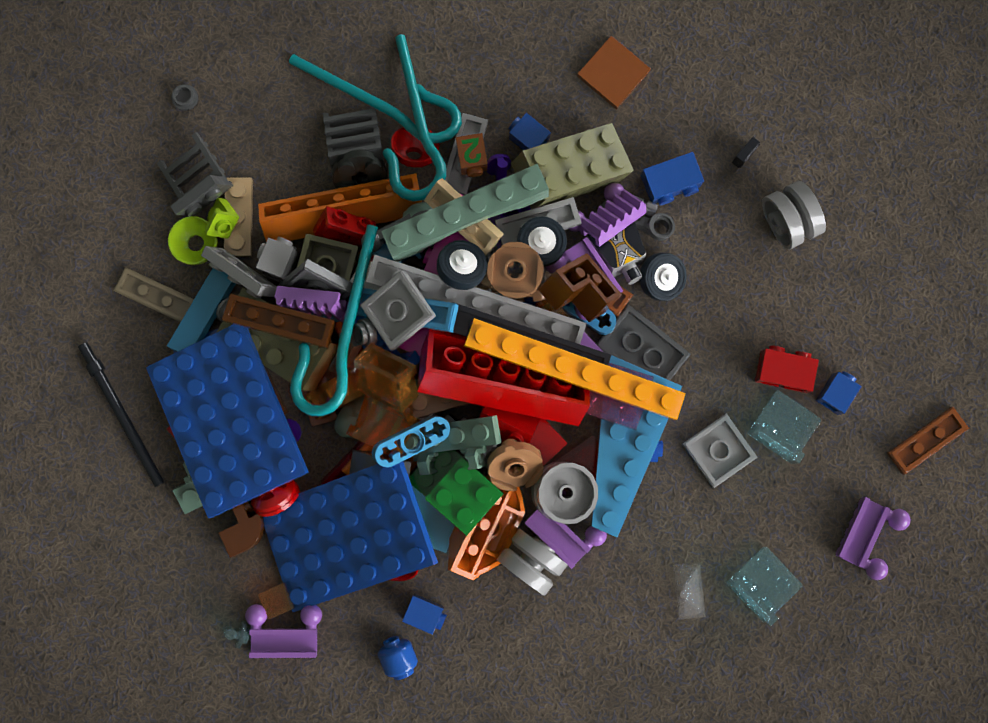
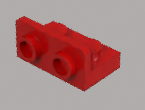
M326 206L313 228V235L356 245L361 249V239L366 232L367 225L376 226V223L366 217H359L344 210Z

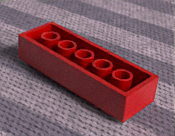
M434 329L428 330L421 348L417 392L574 426L580 425L590 407V390L465 347L464 344L467 338L465 336Z

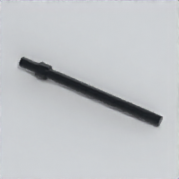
M88 342L79 345L78 348L87 363V371L91 377L94 376L153 485L157 487L165 483L104 373L105 367L100 359L97 360Z

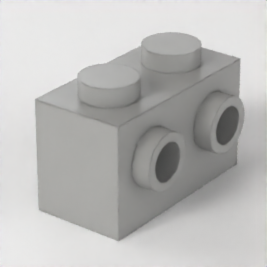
M268 237L266 244L262 243L258 250L257 258L259 261L256 268L265 277L282 282L297 268L300 255L296 251L297 248L292 246L293 243L282 237H277V240Z

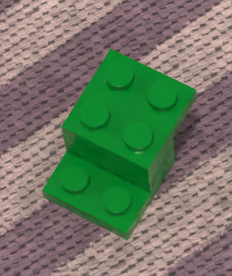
M456 450L438 452V456H435L436 460L434 461V467L438 472L420 475L417 468L409 477L411 485L467 536L504 493L477 469L468 470V461Z

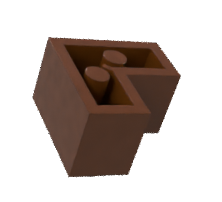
M588 253L557 269L538 289L555 311L572 302L588 322L605 313L622 296L620 291Z

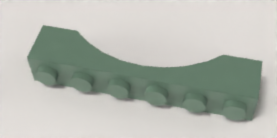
M535 164L381 232L394 261L399 262L422 252L438 241L466 227L549 197V188L538 164Z

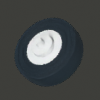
M540 216L532 218L523 224L519 230L517 242L525 243L538 252L545 267L556 263L562 257L566 249L567 238L563 227L557 221L549 217Z
M464 240L453 241L440 251L437 259V272L446 285L458 290H469L476 287L483 280L487 272V259L484 252L477 245Z
M657 253L651 255L645 260L640 269L643 276L639 280L641 288L647 296L654 300H672L685 287L687 280L686 268L683 262L673 254Z

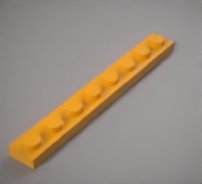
M475 318L472 321L464 344L465 347L672 420L678 419L686 394Z

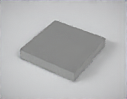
M403 270L360 305L390 350L397 349L436 317L409 275Z
M727 413L682 443L712 488L717 487L758 458Z

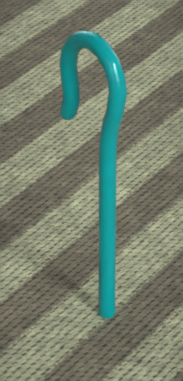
M400 34L395 37L417 132L426 153L436 168L434 180L421 190L407 189L400 181L399 161L396 154L391 149L386 148L383 151V156L389 165V182L393 191L402 199L421 201L425 200L438 180L441 178L446 179V164L430 138L406 37Z
M295 54L290 57L289 64L392 117L406 131L420 140L416 124L397 108ZM417 84L420 99L445 109L451 116V124L445 131L439 133L429 132L433 143L451 140L458 134L462 125L459 109L447 98L430 93L422 85Z
M367 225L337 347L336 391L333 397L325 404L313 405L308 403L303 397L301 388L303 378L310 363V347L307 343L299 345V360L291 378L290 393L294 404L300 411L310 416H325L334 412L343 403L347 394L348 350L378 230L376 226Z

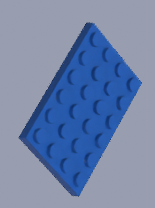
M233 324L146 367L208 518L220 515L309 473L248 328Z
M403 461L392 467H383L376 464L301 492L296 501L283 512L263 517L264 527L292 612L299 611L305 606H313L438 563Z

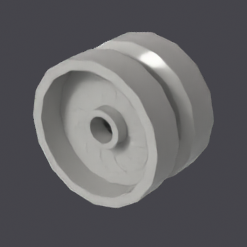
M798 180L786 186L783 193L776 191L762 199L765 218L776 239L785 249L791 250L804 242V237L811 240L825 232L826 222L821 206L814 193L804 182Z
M565 461L552 462L543 467L542 476L531 486L532 501L536 509L544 517L562 524H575L586 519L595 509L598 500V485L593 474L584 466ZM563 489H567V495L562 496Z
M519 528L511 540L513 545L523 553L518 555L510 548H504L497 561L545 596L553 586V583L541 571L545 568L554 576H560L568 564L554 554L555 551L538 538H532Z

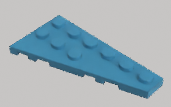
M611 355L608 366L681 391V385ZM603 395L595 480L598 485V500L595 509L592 511V527L616 538L618 537L669 418Z

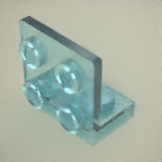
M777 390L773 393L747 434L791 464H797L805 456L801 451L820 424L821 418Z
M762 547L726 582L756 616L769 626H772L779 619L775 613L803 586L767 547Z

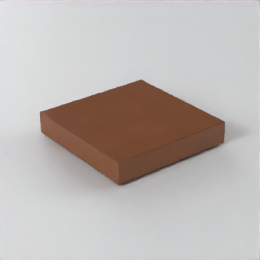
M610 36L579 71L577 77L617 110L647 76L651 68L613 36Z

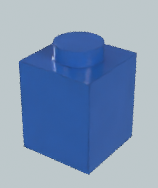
M525 113L522 118L517 117L509 126V140L522 150L546 144L550 139L551 132L528 113Z
M844 371L842 373L836 372L830 376L815 401L837 415L845 414L862 386L855 382L857 379L851 374Z
M414 594L402 622L433 635L435 628L441 630L447 615L442 613L444 606Z

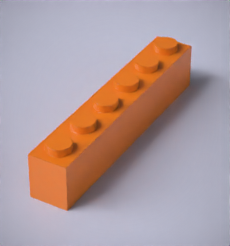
M416 173L400 176V181L405 188L420 190ZM389 179L258 204L259 222L266 242L268 237L277 240V237H282L292 241L305 238L306 234L313 235V228L326 206L341 209L359 217H366L378 224L403 218V213L411 205L420 203L422 200L409 201L402 199L393 191Z

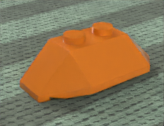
M487 474L485 477L491 482L490 476ZM520 486L517 487V491H506L498 488L504 494L467 536L456 526L454 527L449 538L448 570L475 580L479 575L501 564L497 561V558L504 548L510 547L511 539L517 532L525 514Z

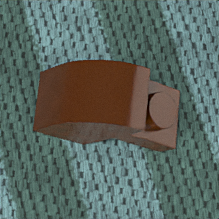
M251 500L232 508L238 524L219 532L230 558L255 547L264 535V519L259 515L252 516L251 512L254 510Z

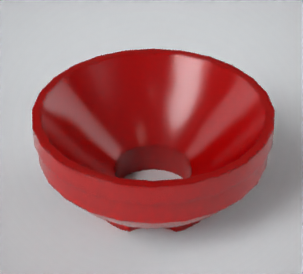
M404 127L398 129L393 134L391 150L396 154L401 164L419 168L432 163L421 141L406 131ZM434 143L435 147L439 151V143ZM417 152L421 157L419 159H410L406 154Z
M295 480L281 485L252 499L251 505L253 510L262 517L279 514L296 501L300 488Z

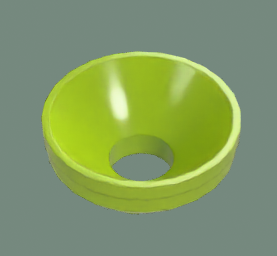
M197 216L185 217L173 225L168 236V246L172 255L177 260L188 265H199L208 261L201 256L205 246H218V238L209 236L204 231L208 221ZM194 236H200L204 240V245L199 251H192L189 248V240Z

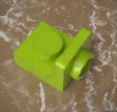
M217 198L210 209L207 217L208 224L204 230L207 235L229 239L239 216L227 199Z

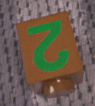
M478 133L456 137L461 175L467 174V177H477L483 175L484 171H488L483 134Z

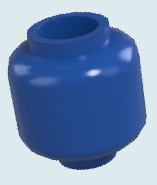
M398 636L386 639L383 642L384 646L378 651V658L385 675L393 677L394 680L409 677L414 673V668L418 663L411 642L408 639H399Z

